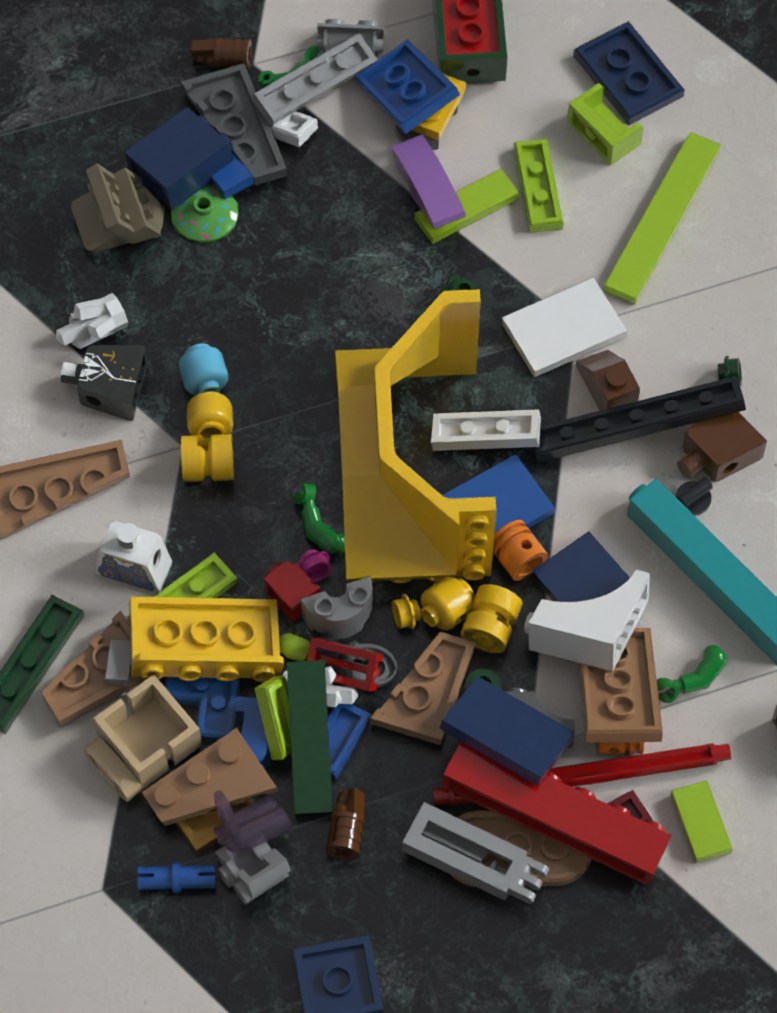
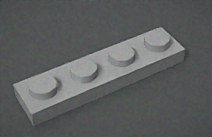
M358 33L254 93L251 99L271 126L354 78L378 59Z

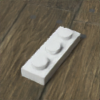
M538 409L433 414L431 436L433 451L539 447L540 412Z

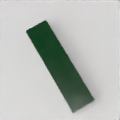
M54 595L50 596L0 671V731L4 734L8 732L84 617L83 610Z
M325 660L287 662L295 814L333 812Z

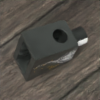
M91 345L86 350L83 364L63 363L61 382L78 385L77 391L81 405L134 421L147 367L145 346Z

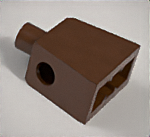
M739 412L693 423L686 431L682 449L687 455L677 461V466L680 472L688 479L702 470L712 481L718 482L761 460L764 456L767 440Z

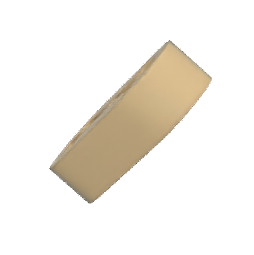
M97 737L83 748L90 763L123 800L128 802L143 790L136 776L103 739Z

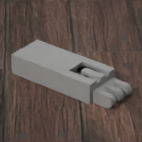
M425 802L402 842L403 852L503 900H506L510 894L524 902L533 903L536 895L523 886L539 890L543 882L530 873L546 877L549 872V868L546 865L527 857V851ZM486 854H489L509 865L505 869L498 866V862L493 860L489 868L481 863Z

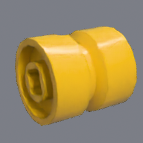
M232 434L212 435L209 440H204L202 435L181 436L183 482H200L206 476H210L213 481L234 480Z
M492 584L481 585L472 603L473 611L468 613L461 631L462 638L475 642V648L485 652L501 653L505 651L512 633L511 626L516 623L523 602L515 593L506 588Z

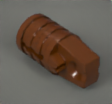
M232 38L193 40L190 50L191 59L195 63L207 64V66L216 68H230L244 63L246 69H250L252 43L250 39Z
M357 788L340 791L334 811L331 814V824L329 825L325 852L336 859L355 860L360 854L359 848L365 823V793Z

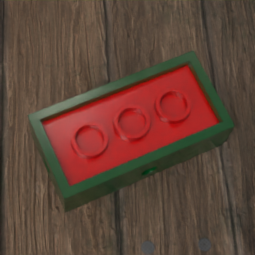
M433 0L438 69L443 74L466 83L506 81L507 47L502 0Z

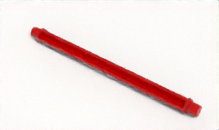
M708 743L706 745L551 768L549 772L557 775L562 783L574 787L710 765L714 766L717 765V762L731 760V750L728 743L720 745ZM442 787L432 789L435 806L442 804L454 806L472 802Z

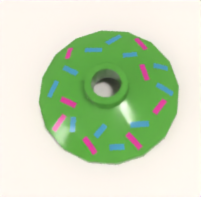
M211 184L206 185L171 210L172 224L177 232L189 241L198 243L216 242L226 237L235 228L239 217L237 202L233 196L225 199L217 188ZM201 206H209L206 209L199 208Z

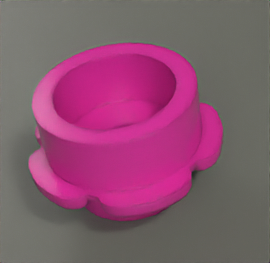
M309 550L302 554L297 563L312 580V583L324 580L331 572V565L328 562L330 556L325 551L319 553L317 550Z

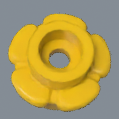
M402 594L401 599L393 600L391 604L394 621L399 629L406 627L414 629L416 621L421 619L418 602L416 599L409 600L407 594Z

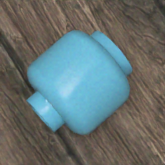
M196 344L189 347L179 361V370L184 387L192 395H198L207 391L219 393L228 381V371L222 353L217 348L211 347L208 344Z

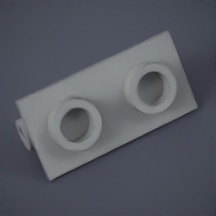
M326 19L325 23H317L318 34H324V37L317 36L318 50H323V53L358 33L375 56L376 52L383 53V39H377V36L384 37V26H377L378 23L376 21L361 20L358 21V25L344 24L345 21L341 19Z

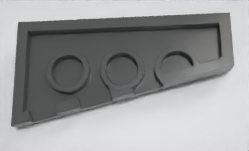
M244 63L181 81V90L198 112L207 119L216 132L219 134L224 133L230 139L233 145L232 151L252 174L254 185L287 176V168L271 128L251 99L256 91Z

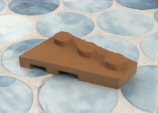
M440 632L414 663V668L401 684L398 683L384 705L380 709L378 708L372 715L370 724L442 745L446 732L439 728L442 719L457 702L475 650V642Z

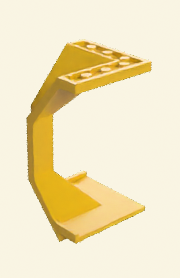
M480 289L443 291L392 348L335 351L342 463L346 582H354L371 576L372 583L389 580L394 583H407L412 579H427L437 582L447 576L479 580L484 576H491L497 511L496 497L455 499L444 497L396 455L394 450L391 386L405 377L476 374L481 306Z

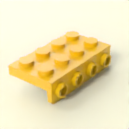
M130 597L129 621L132 677H142L147 680L152 675H155L157 679L162 677H179L185 681H193L199 678H216L220 681L253 678L255 681L266 682L274 676L281 675L284 659L280 656L276 599Z

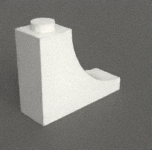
M635 570L629 580L621 587L607 595L591 600L557 602L541 599L535 612H530L525 622L524 632L529 634V650L614 671L649 601L650 573Z

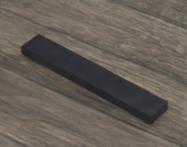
M734 376L541 425L539 447H534V451L539 463L746 410V405L738 378Z

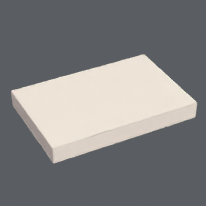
M594 278L502 317L503 327L534 378L621 340L627 335L626 328Z

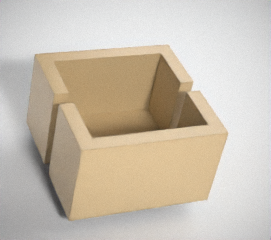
M152 675L127 693L129 709L132 713L131 717L128 718L125 703L120 698L93 718L97 736L103 739L131 770L143 789L169 770L168 762L170 760L174 765H177L202 746L200 728L155 675Z

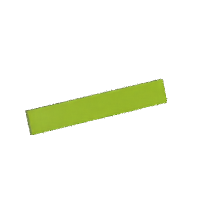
M693 132L689 133L605 283V292L636 304L715 161L721 144Z

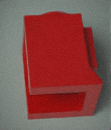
M289 560L272 566L266 573V577H264L265 594L269 599L277 600L278 609L292 624L302 617L301 599L321 593L320 586L312 584V580L297 563L292 565Z

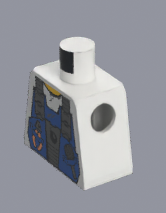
M111 521L100 546L94 572L103 577L159 593L172 565V559L161 536L157 533L137 528L132 523Z

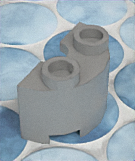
M371 576L346 584V592L340 597H331L324 591L301 599L302 619L308 628L312 631L315 629L321 634L327 632L334 640L349 638L360 632L364 628V623L370 617L373 608Z
M254 828L215 852L222 865L217 869L219 876L228 888L234 887L244 904L249 903L289 876L288 872L291 871L287 859L275 848L271 850L265 838Z

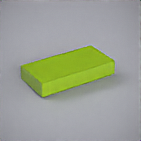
M274 676L254 689L272 760H279L292 754L289 695L285 676Z
M708 781L671 790L670 795L695 863L730 854L733 848Z

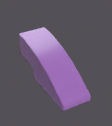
M423 135L391 147L396 167L409 185L412 198L434 229L466 217L464 208L446 172Z

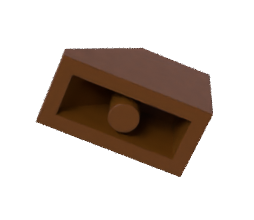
M605 350L576 361V366L599 411L638 401L640 387L625 359L610 350Z

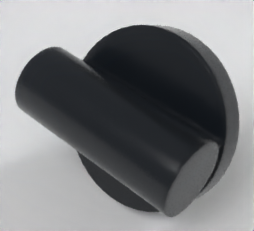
M703 477L698 482H685L677 489L675 497L693 515H700L710 507L712 499L710 490L713 489V486L706 477Z

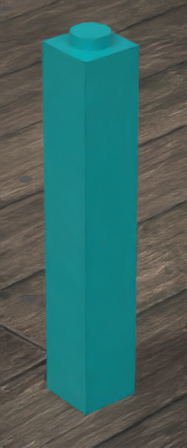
M657 478L647 486L645 484L638 486L629 496L627 516L777 665V597Z

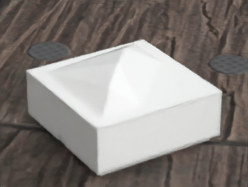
M295 111L276 122L271 127L274 138L300 147L318 129V123L316 118Z

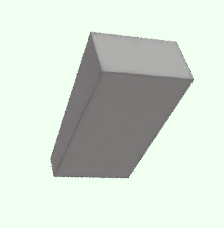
M111 639L105 674L106 685L129 686L131 677L130 641Z

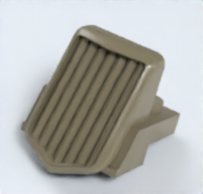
M99 164L86 169L90 181L87 185L89 192L74 200L71 204V210L84 247L88 251L97 253L127 243L134 244L162 236L160 231L162 229L165 206L148 188L143 186L139 176L127 168H123L113 174Z

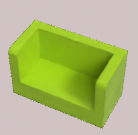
M597 83L569 102L567 123L611 166L641 145L644 127L637 122L628 128L602 102L604 88Z

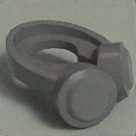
M356 640L346 644L383 654L381 663L384 667V672L381 676L376 677L375 683H378L377 688H380L392 681L398 668L394 656L387 649L375 644H359ZM339 653L338 656L340 659L352 662L354 660L366 661L365 659ZM337 667L336 670L339 674L363 680L366 678V674L341 667Z

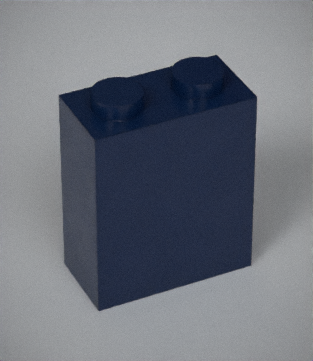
M188 107L124 152L129 170L139 176L143 186L148 188L171 210L212 182L211 176L233 161L231 151L233 150V145L230 139L224 133L219 134L204 116H197Z

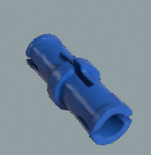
M173 862L172 866H138V891L172 889L173 893H181V889H216L215 864L181 866V862Z

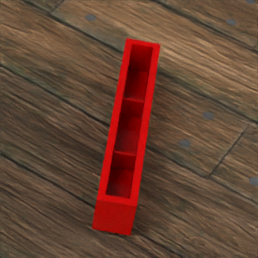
M460 741L443 774L442 788L649 886L672 836L665 832L666 829L659 823L652 820H645L644 822L633 817L625 807L615 803L608 805L596 799L595 794L585 788H572L562 783L561 779L552 772H548L537 786Z

